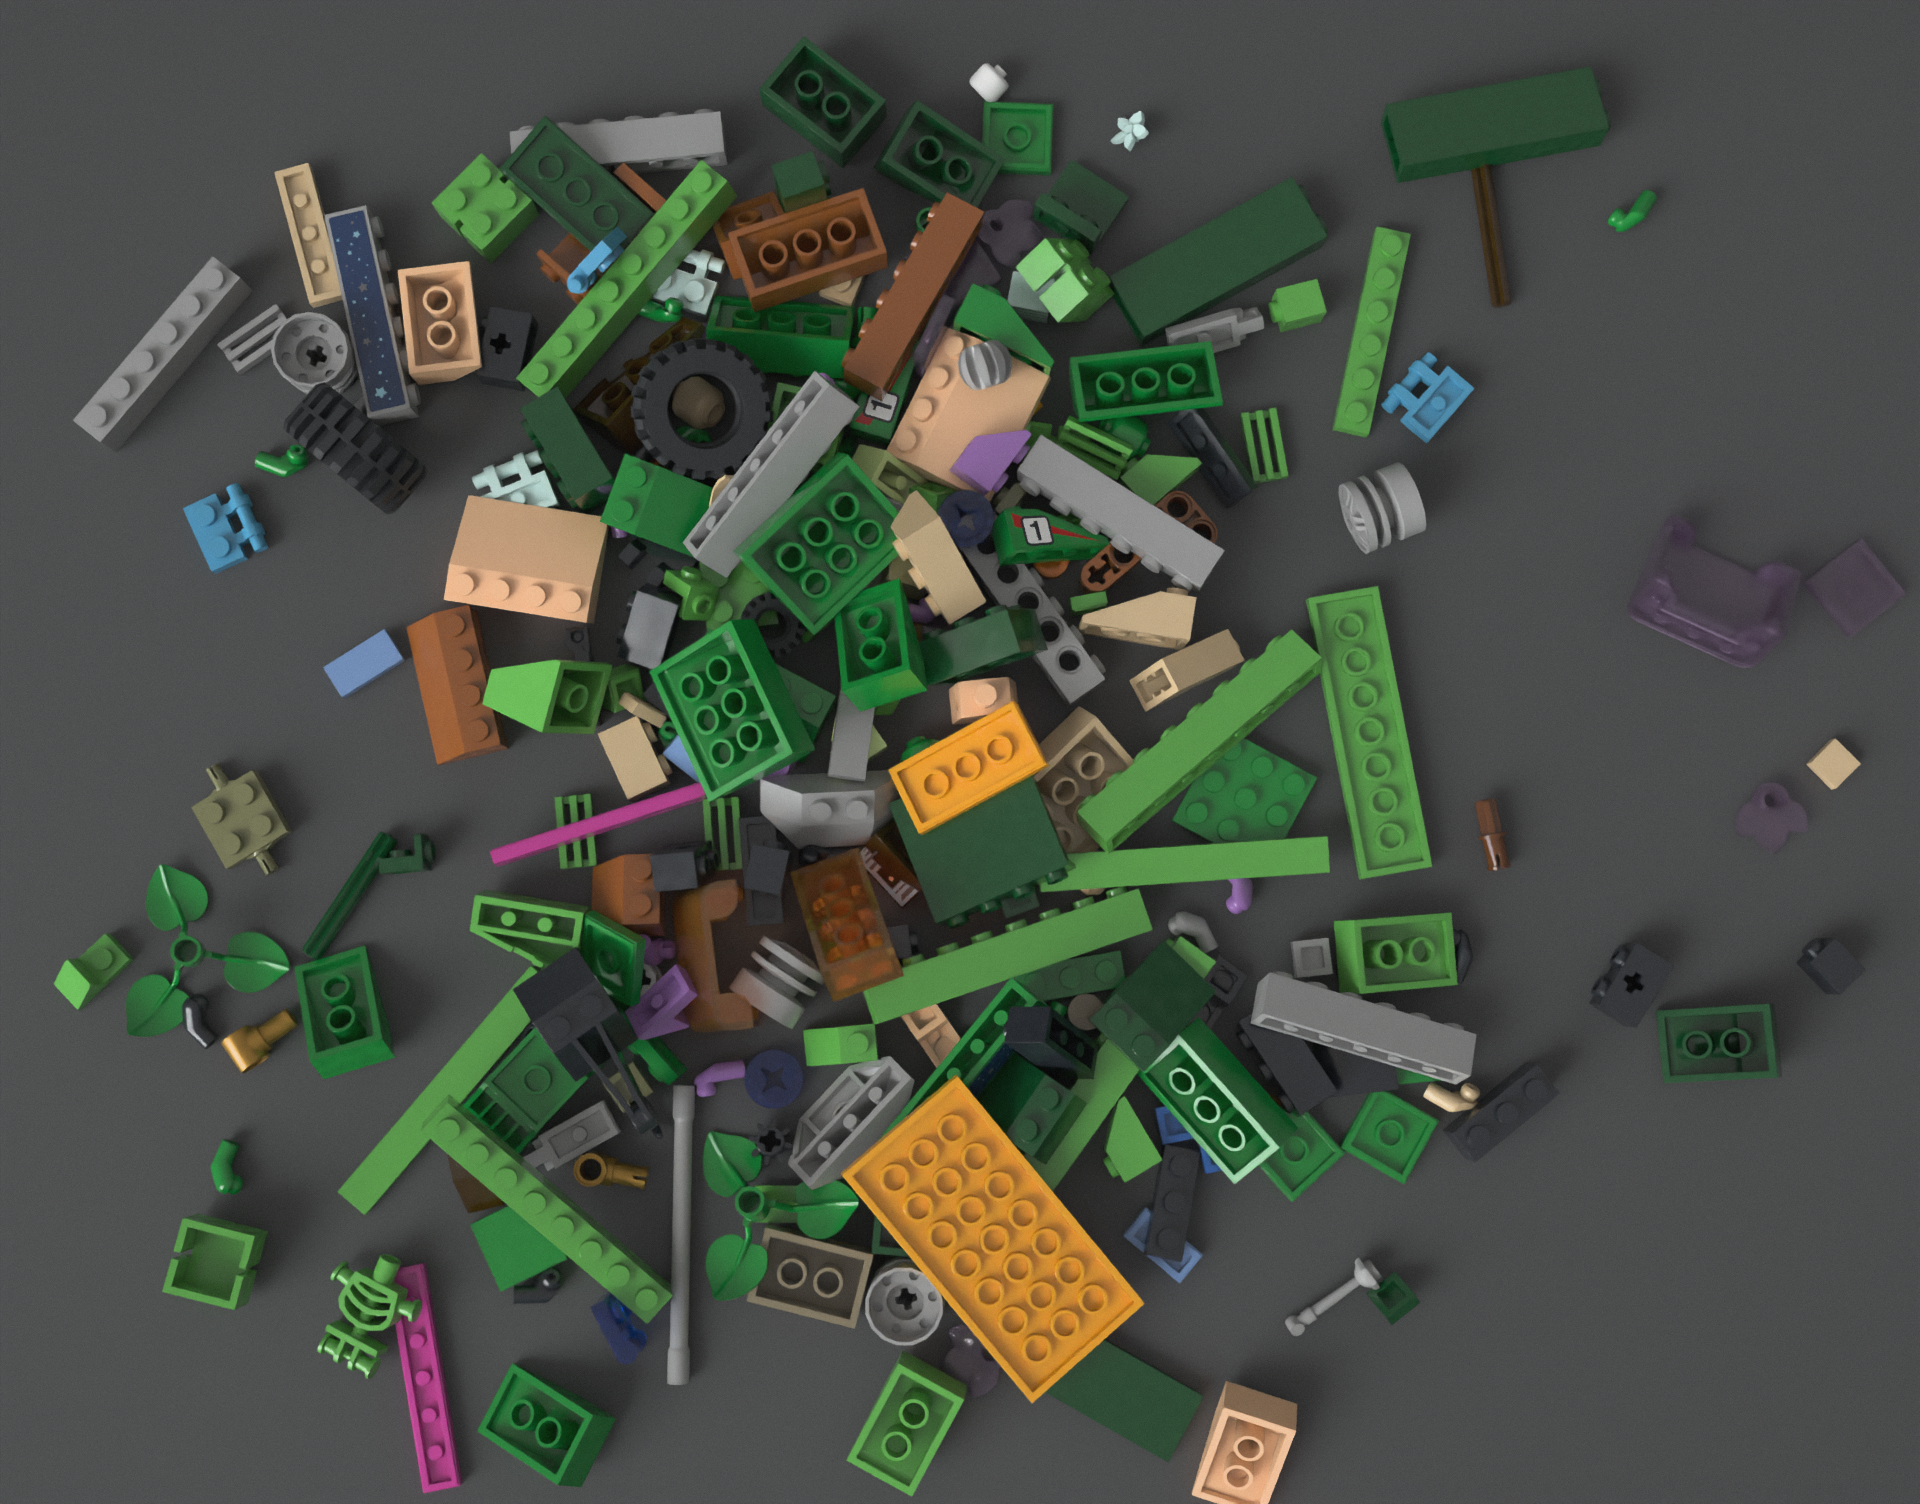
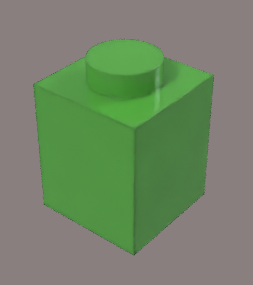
M1317 279L1276 289L1271 299L1272 302H1269L1268 305L1271 320L1273 323L1278 322L1280 333L1320 323L1327 313Z

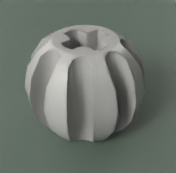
M990 340L965 348L960 353L958 361L961 378L967 386L974 390H982L1006 382L1013 368L1012 358L1007 347L997 340Z

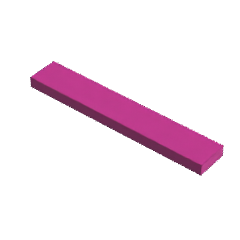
M698 782L492 849L490 854L493 863L500 867L703 801V799H706L705 792L701 783Z
M426 1262L403 1266L399 1268L393 1282L408 1289L406 1300L413 1302L418 1299L422 1301V1310L415 1322L409 1321L408 1316L402 1315L400 1321L395 1326L423 1493L458 1487L463 1482Z

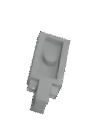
M1257 307L1245 310L1231 308L1165 328L1168 346L1211 341L1213 353L1241 345L1240 341L1246 338V334L1264 329V321Z
M604 1099L538 1136L539 1138L532 1142L536 1151L523 1158L535 1168L544 1163L547 1171L554 1167L556 1169L617 1135L622 1130Z

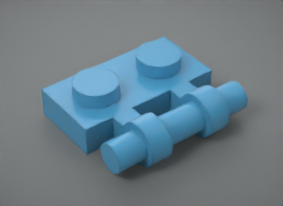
M618 227L611 231L569 275L567 287L570 292L577 294L585 292L596 281L598 276L597 268L603 273L623 253L625 249L620 244L628 237Z
M1429 352L1420 361L1415 360L1408 368L1409 373L1400 384L1395 383L1388 391L1389 396L1381 404L1388 413H1393L1399 405L1404 406L1408 412L1402 417L1400 422L1426 444L1475 389L1449 366L1439 376L1433 372L1431 368L1437 363V358ZM1419 382H1423L1429 388L1417 399L1410 392Z
M239 483L226 487L231 499L226 504H223L220 496L214 493L183 508L209 568L215 574L248 560L243 546L251 543L255 553L268 549L264 539L266 532L260 522L257 523L251 510L253 506L248 494L243 493ZM236 515L239 516L244 527L238 533H236L230 520L231 517Z

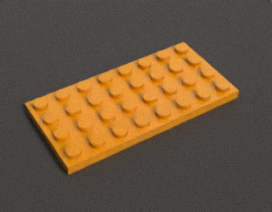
M957 1075L948 1080L841 1172L844 1179L1031 1403L1037 1400L1145 1304Z

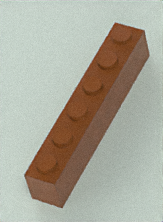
M948 192L941 203L936 201L927 216L928 226L924 232L919 230L913 238L910 246L911 255L907 261L902 259L896 267L893 275L894 284L890 290L885 288L876 303V308L878 309L873 320L870 318L866 319L859 332L858 337L861 338L856 349L849 348L844 356L841 367L844 368L845 383L883 401L983 228L984 211Z

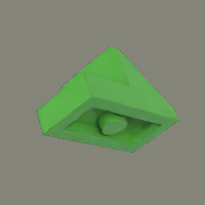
M105 933L78 959L68 958L64 962L54 985L77 1010H81L135 959L110 933Z

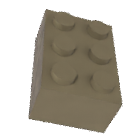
M768 1223L761 1242V1246L768 1253V1269L760 1284L748 1293L747 1302L855 1329L874 1255L871 1253L872 1249L831 1238L815 1239L800 1230Z

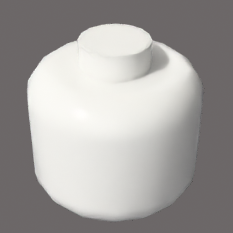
M984 63L971 76L969 81L970 85L987 102H996L1009 87L1008 82L1004 79L1007 73L998 64L993 68L989 63Z

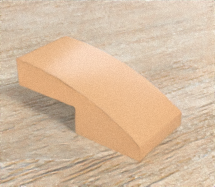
M937 1004L901 1016L936 1068L961 1039Z

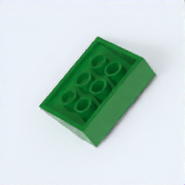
M838 452L733 552L769 591L815 635L899 555L892 544L897 537L890 527L899 512L848 454Z
M754 619L730 620L649 671L709 802L715 801L787 767L815 750Z

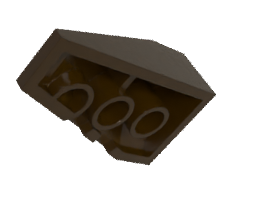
M683 317L650 343L649 353L636 360L630 358L625 362L623 367L626 370L611 382L606 378L599 382L573 409L574 413L614 447L632 455L642 444L634 429V419L631 417V406H633L632 391L634 385H637L639 380V372L643 366L648 365L655 353L668 348L670 344L677 341L702 338L706 330L705 326L700 322ZM676 387L674 388V390H673V392H672V394H671V396H670V399H671V397H672V395H673V393H674Z

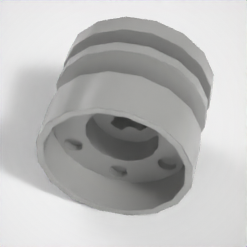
M313 312L295 314L282 322L273 335L271 353L275 367L287 381L305 394H308L316 384L323 382L341 394L351 387L358 376L351 337L335 321L324 314ZM325 355L327 357L325 363L318 362L316 364L314 362L316 356L322 357Z
M1396 462L1376 470L1373 473V484L1363 475L1355 479V483L1348 481L1339 485L1338 493L1344 521L1354 541L1365 554L1377 550L1378 545L1382 548L1390 545L1391 532L1401 541L1425 531L1426 516L1422 499L1414 480L1403 464Z
M764 935L759 943L772 952L769 958H766L762 954L753 951L751 956L762 966V969L757 973L750 969L742 968L729 988L774 1020L790 1029H794L806 1010L803 1004L795 998L798 991L815 997L817 992L804 982L810 977L823 985L827 976L818 969L813 960L786 942L773 940Z
M894 1256L887 1259L876 1270L865 1298V1314L871 1329L881 1339L895 1345H914L926 1340L937 1329L943 1315L946 1300L910 1257ZM903 1288H908L909 1293L914 1294L912 1301H907L906 1296H900Z

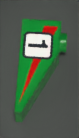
M918 339L883 401L864 392L860 393L857 402L860 407L854 413L849 423L850 434H853L854 437L886 447L889 446L897 430L922 352L921 339Z
M1019 506L1009 507L1001 511V514L990 525L1000 565L1090 560L1109 545L1107 537L1093 534L1085 528L1038 509H1022Z

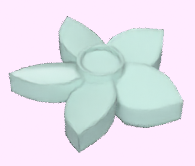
M1139 111L1133 114L1129 120L1118 118L1117 125L1122 131L1116 134L1110 142L1113 144L1124 142V146L1131 151L1135 141L1138 142L1149 134L1148 130L1143 126L1145 122L1144 113Z

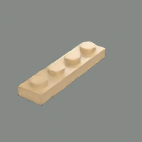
M305 163L274 172L309 304L315 308L343 300L326 226L325 213L311 165Z

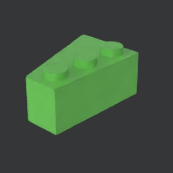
M484 889L475 894L470 931L509 952L513 951L542 969L575 947L581 953L584 914L590 912L592 907Z

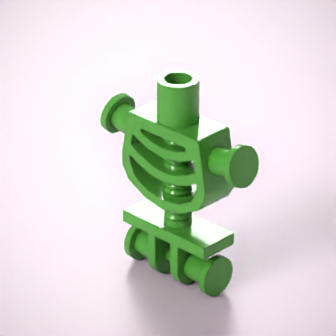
M381 1254L374 1271L369 1268H363L353 1272L348 1268L349 1263L343 1261L335 1268L330 1277L333 1281L339 1280L345 1285L338 1299L339 1308L345 1317L354 1324V1327L340 1320L327 1324L325 1331L328 1333L320 1341L317 1351L321 1354L327 1352L333 1355V1361L338 1364L342 1363L346 1358L349 1360L347 1368L351 1371L356 1369L363 1371L367 1379H371L376 1374L381 1364V1359L378 1356L386 1353L389 1347L368 1336L367 1331H383L392 1327L400 1321L402 1315L408 1316L409 1321L415 1322L422 1310L421 1300L416 1299L413 1302L406 1300L408 1289L393 1282L402 1263L398 1258L388 1254ZM380 1303H391V1304H390V1306H387V1305H382V1304H380ZM375 1316H387L385 1321L373 1319ZM334 1336L340 1338V1341L334 1339ZM352 1345L355 1346L353 1352L350 1351ZM366 1353H368V1354L374 1356L375 1358L372 1359V1358L366 1356Z

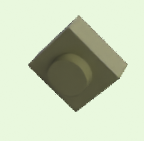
M1015 482L1010 490L1004 487L993 501V504L996 506L994 512L997 516L1004 509L1020 506L1024 501L1027 492L1020 487L1019 483Z
M635 1061L630 1063L628 1066L642 1095L647 1097L655 1092ZM617 1072L609 1078V1081L630 1106L629 1099L632 1098V1095L620 1072ZM605 1086V1088L607 1089L611 1097L614 1099L622 1113H625L626 1111L624 1110V1108L620 1105V1103L616 1100V1098Z

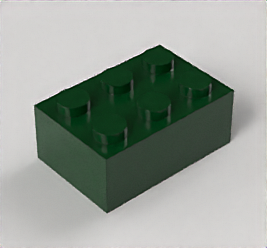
M805 36L801 38L759 88L762 105L843 169L887 117L886 100Z
M556 387L521 407L520 410L526 418L520 422L523 429L537 449L544 448L538 454L554 478H562L556 484L572 508L580 507L585 514H589L606 504L615 480L559 388Z
M1020 604L1010 607L1000 605L986 610V617L978 619L968 617L953 623L954 629L947 631L937 629L923 634L924 641L919 642L924 659L927 687L956 684L957 682L965 681L1047 651L1048 648L1035 609H1022Z

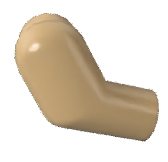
M1431 1082L1423 1097L1448 1112H1458L1473 1109L1478 1104L1477 1099L1480 1096V1090L1473 1084L1465 1083L1460 1091L1450 1092Z

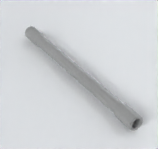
M673 1085L674 1166L671 1290L673 1296L671 1297L670 1346L668 1349L667 1384L670 1385L689 1384L690 1377L688 1335L692 1135L695 1117V1085Z

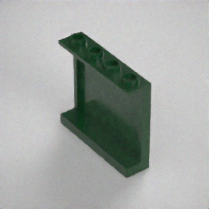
M1034 775L924 835L918 833L902 798L889 803L936 924L949 926L950 929L968 923L970 921L968 916L981 911L982 914H988L1000 909L1003 906L1001 901L1014 896L1015 900L1025 898L1036 892L1035 886L1046 881L1048 885L1059 883L1069 877L1067 872L1076 869L1075 863L1069 861Z

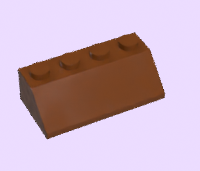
M864 188L728 232L737 265L754 312L888 268L887 251Z
M470 605L432 613L406 627L437 765L440 766L509 749L501 713L482 704L491 669L478 612Z

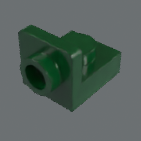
M414 834L415 855L412 856V850L390 851V858L378 859L379 873L393 875L431 871V862L436 860L434 842L429 841V836L426 834Z

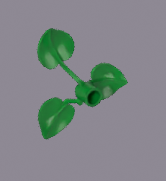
M161 864L154 872L147 889L146 911L149 920L159 930L171 931L179 925L181 926L179 938L172 943L170 948L171 957L176 962L174 965V977L170 984L167 978L161 975H148L138 979L131 986L126 998L127 1034L136 1037L156 1036L176 1028L183 1022L182 1004L186 998L190 997L185 992L176 988L180 984L184 966L196 967L205 958L227 961L224 967V977L227 983L237 991L254 993L266 989L289 971L290 962L287 955L276 942L257 932H242L234 935L228 943L229 955L207 951L200 940L188 936L187 922L200 919L207 909L209 900L205 886L194 876L166 864Z
M710 1131L707 1135L703 1151L705 1179L711 1190L722 1197H731L737 1193L735 1208L744 1217L742 1224L745 1227L746 1235L745 1240L735 1234L724 1235L715 1240L710 1246L705 1264L713 1298L717 1301H726L744 1296L756 1288L765 1277L769 1263L768 1253L762 1246L751 1244L753 1239L752 1223L764 1220L768 1216L770 1209L776 1208L788 1212H798L797 1224L804 1234L815 1239H826L841 1231L859 1206V1199L848 1186L837 1180L813 1190L803 1181L795 1190V1198L798 1205L781 1203L774 1199L769 1200L758 1188L748 1186L747 1184L754 1181L762 1169V1155L760 1154L755 1158L751 1156L753 1150L758 1147L744 1137Z

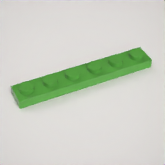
M1376 227L1374 230L1332 429L1334 431L1365 438L1370 433L1411 236L1409 233L1382 227Z

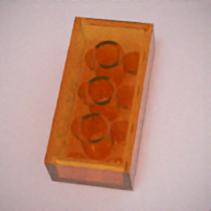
M859 848L790 872L817 962L833 1002L904 976Z

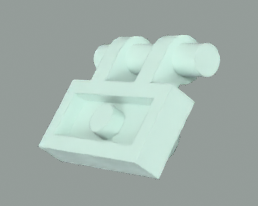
M692 249L683 261L696 265L695 273L691 274L676 268L657 289L658 291L651 300L665 304L668 298H677L684 303L683 311L707 318L718 289V283L706 278L709 270L722 274L726 261L714 257L713 252L704 249L699 252Z
M538 450L526 455L524 452L513 456L514 460L497 467L494 464L483 468L484 472L472 476L477 490L489 485L492 491L480 497L552 509L560 506L548 473L544 470L537 474H532L531 468L543 463ZM519 473L520 481L503 487V479Z

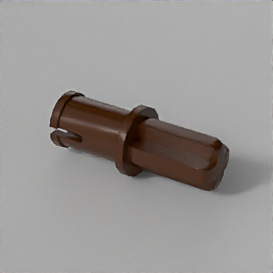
M1488 798L1475 802L1481 832L1478 840L1483 842L1488 871L1499 870L1496 855L1499 858L1500 868L1511 867L1504 839L1507 831L1502 830L1496 800Z

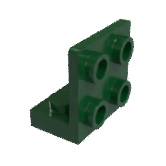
M1070 161L1049 193L1046 195L1042 192L1035 202L1033 218L1065 239L1080 241L1088 250L1089 255H1092L1127 203L1128 196L1075 161Z

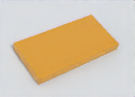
M1013 700L888 769L918 833L924 835L1047 768L1049 764L1018 702Z

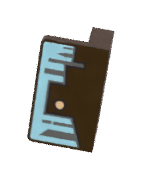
M893 819L855 854V858L901 908H904L922 891L895 819Z

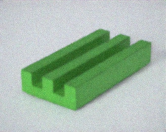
M1270 408L1268 411L1258 410L1254 413H1241L1240 420L1250 476L1255 483L1287 479L1288 470L1277 409ZM1265 419L1269 420L1278 470L1275 473L1273 472ZM1252 421H1256L1265 469V474L1260 475L1250 423Z
M1070 415L1055 444L1115 480L1120 476L1121 470L1124 468L1134 447L1085 422H1079L1077 418ZM1070 429L1076 430L1096 441H1099L1121 452V455L1118 456L1108 450L1101 448L1099 445L1091 441H1087L1083 438H1080L1070 433L1069 431ZM1064 441H1067V442H1069V443H1071V444H1073V445H1075V446H1078V447H1080V448H1082V449H1084V450H1086V451H1088V452H1090V453H1092V454H1094V455H1096V456H1098V457H1101V458H1103V459H1105V460H1107V461H1109V462L1115 464V466L1112 465V464H1110V463H1107V462H1105V461H1103V460H1101V459H1099V458H1097V457H1095V456H1093V455H1091V454H1089V453H1087V452H1084V451H1082V450H1080V449H1078V448H1076V447H1074V446H1072V445H1070V444H1068V443H1066V442H1064Z
M592 794L554 797L557 828L566 826L565 805L570 804L571 824L579 821L578 803H584L585 819L594 816ZM596 835L587 838L589 859L586 860L582 858L581 840L573 842L574 861H569L568 844L559 847L560 869L597 866Z
M719 798L712 802H709L708 799H703L705 840H712L713 849L715 848L712 807H718L721 863L719 864L718 871L743 869L739 818H741L740 798ZM725 806H732L736 861L733 863H729Z

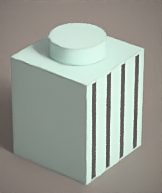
M1013 271L1007 302L1020 318L1047 323L1049 310L1039 297L1054 283L1055 279L1051 278L1038 292H1034L1020 272Z

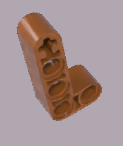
M1173 491L1155 505V507L1188 528L1203 530L1206 532L1209 541L1212 543L1216 542L1218 532L1215 524L1187 493ZM1171 503H1178L1183 506L1185 515L1179 518L1173 517L1169 514L1167 506ZM1110 543L1083 567L1079 578L1081 590L1085 594L1109 591L1141 563L1142 558L1130 551L1132 561L1124 564L1120 563L1114 557L1113 552L1116 548ZM1107 564L1110 570L1104 574L1101 581L1102 585L1099 582L1091 584L1089 582L1090 572L1097 575Z

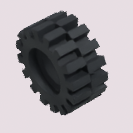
M771 592L753 598L744 608L740 620L754 619L758 627L759 618L765 612L776 611L784 616L787 627L785 633L780 638L767 639L762 635L772 658L790 653L799 645L805 632V626Z

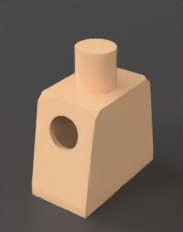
M1010 677L961 681L949 689L952 725L973 723L1013 700L1018 702L1016 682Z

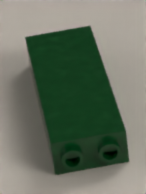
M1590 66L1386 104L1381 119V126L1397 183L1473 170L1474 168H1481L1484 164L1494 166L1600 146L1611 127L1610 114L1608 110H1604L1601 102V84L1598 79L1594 78Z
M1291 177L1109 276V287L1115 293L1112 298L1140 346L1165 334V328L1191 320L1322 248L1328 237L1326 234L1328 232L1327 226L1323 218L1319 214L1315 215L1309 205L1310 198L1306 189L1302 185H1297L1294 178Z

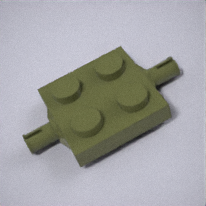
M220 763L212 765V768H207L206 772L216 789L207 798L191 808L225 868L233 869L248 859L256 858L265 876L278 871L280 868L273 859L270 850L277 841L293 831L258 770H251L238 779L229 781Z

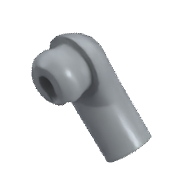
M1182 911L1177 912L1175 916L1169 919L1168 928L1170 932L1177 936L1181 933L1194 936L1202 952L1207 953L1219 947L1203 917Z

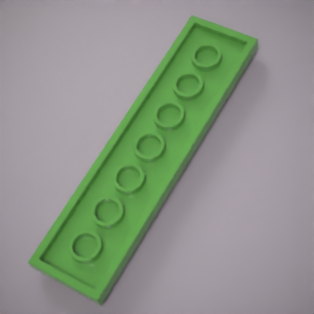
M1378 586L1310 597L1306 599L1315 651L1322 657L1320 677L1359 880L1432 867Z

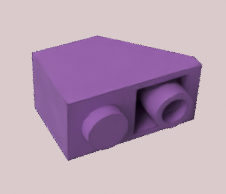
M1027 430L976 436L967 445L949 471L982 496L989 493L991 489L997 493L1009 477L1004 471L1012 461L1018 464L1030 449L1026 442L1032 434Z

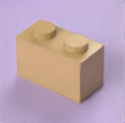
M635 716L598 733L628 800L634 802L671 784L668 775L672 774L673 771L668 759L662 754L659 756L653 743L658 741V738L651 723H643L641 718Z

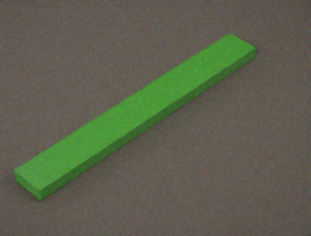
M1328 836L1113 850L1109 854L1105 851L1066 853L1069 861L1075 863L1076 869L1067 872L1069 877L1059 883L1048 885L1046 881L1040 884V892L1330 873Z
M530 966L337 1191L362 1214H369L431 1141L430 1138L421 1132L424 1120L448 1094L462 1105L525 1031V1028L532 1023L513 989L539 972L535 967Z

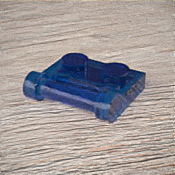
M608 1292L601 1296L590 1308L616 1359L622 1364H630L637 1358L639 1352L645 1348L647 1336L643 1331L634 1329L629 1319L632 1311L613 1294Z

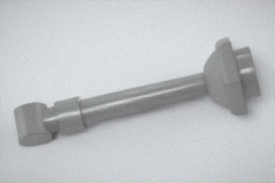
M1358 1257L1354 1262V1278L1312 1307L1304 1309L1300 1312L1301 1315L1289 1316L1285 1324L1293 1336L1301 1335L1305 1330L1304 1326L1306 1324L1310 1325L1317 1320V1316L1359 1285L1370 1287L1374 1290L1379 1289L1380 1286L1376 1281L1382 1278V1276L1369 1259L1362 1262Z

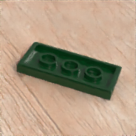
M546 115L499 168L503 174L590 251L616 227L628 236L620 244L621 247L626 249L655 215Z
M1106 1339L1045 1392L1168 1463L1204 1397L1198 1391Z

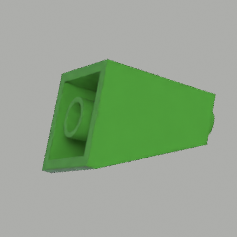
M549 660L491 669L482 704L541 733L594 734L612 665L602 662Z

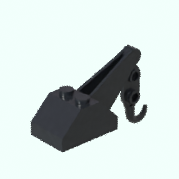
M573 948L516 986L513 991L532 1023L574 1081H578L593 1070L624 1108L640 1134L643 1135L651 1130L657 1139H662L663 1132L656 1120L658 1118L657 1113L648 1099L642 1095L621 1052L638 1040V1037L578 948ZM611 1057L632 1095V1098L629 1099L630 1106L598 1067Z

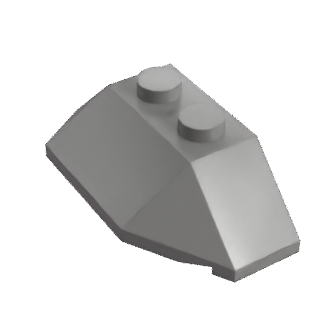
M888 770L866 771L864 782L828 777V773L773 775L760 779L761 813L798 849H802L810 844L820 847L865 845L894 817L889 803L901 798Z
M891 1056L882 1057L881 1060L850 1065L799 1119L794 1138L793 1155H790L788 1165L812 1190L844 1178L841 1172L878 1141L909 1103L915 1080Z

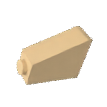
M1226 629L1160 659L1129 681L1145 712L1227 672L1243 662L1244 658L1240 653L1238 643L1233 639L1229 629Z

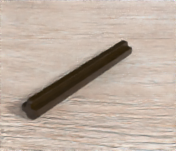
M1484 164L1481 168L1471 170L1491 304L1494 308H1502L1510 305L1512 300L1492 170L1489 164Z

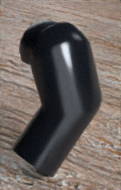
M810 844L804 846L799 852V864L806 870L851 866L852 857L849 848L828 849Z

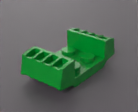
M535 1027L489 1075L463 1107L520 1154L543 1132L541 1129L596 1073L592 1070L575 1082ZM609 1060L598 1067L602 1069Z

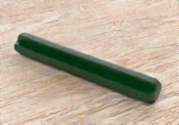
M382 831L377 834L302 948L305 954L313 959L322 958L379 872L378 859L388 858L389 852L396 846L397 840L393 836Z

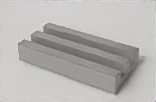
M274 304L217 345L233 364L235 370L242 375L272 354V340L242 361H239L238 358L266 341L269 336L277 331L281 323L287 320V317L279 306Z

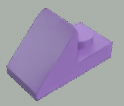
M675 964L640 997V1003L630 1007L625 1013L638 1039H650L688 1028L690 1023L683 1009L699 993L686 969Z

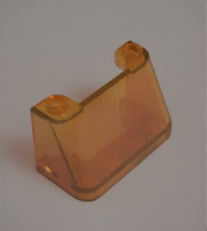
M737 879L716 881L701 885L699 888L683 890L675 896L672 902L678 965L686 969L699 993L684 1008V1013L690 1023L689 1027L697 1033L733 1031L760 1026L759 1011L757 1008L751 1007L750 1002L745 996L735 992L720 994L711 923L729 921V916L735 911L738 902L745 900L743 882Z

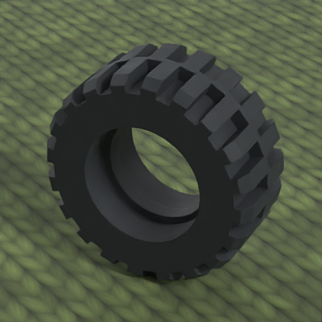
M693 338L686 341H677L670 344L668 348L662 351L659 350L651 357L652 360L648 365L643 366L639 372V380L637 385H634L632 391L633 406H631V417L634 419L635 432L642 441L644 448L663 466L679 475L689 476L693 479L704 480L708 477L717 479L722 478L731 471L736 473L766 435L768 422H773L774 411L770 410V401H773L771 390L767 389L765 384L767 379L762 370L754 365V361L747 354L740 352L736 347L711 339ZM697 374L712 375L723 381L730 389L735 401V416L730 428L720 438L707 443L692 442L679 435L671 424L668 413L669 399L674 388L685 378Z
M325 382L316 384L284 420L283 429L387 515L395 513L426 477V466Z

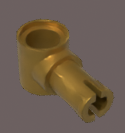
M285 1008L261 1026L254 1025L251 1028L250 1025H246L225 1038L221 1045L243 1074L265 1061L270 1056L268 1051L273 1048L272 1044L299 1024L293 1014Z
M590 1151L580 1156L574 1165L576 1180L586 1187L596 1185L612 1187L613 1184H619L645 1190L648 1179L636 1176L647 1177L649 1175V1166L618 1162V1158L607 1156L601 1151ZM588 1159H595L600 1163L601 1174L598 1178H591L585 1173L584 1165Z

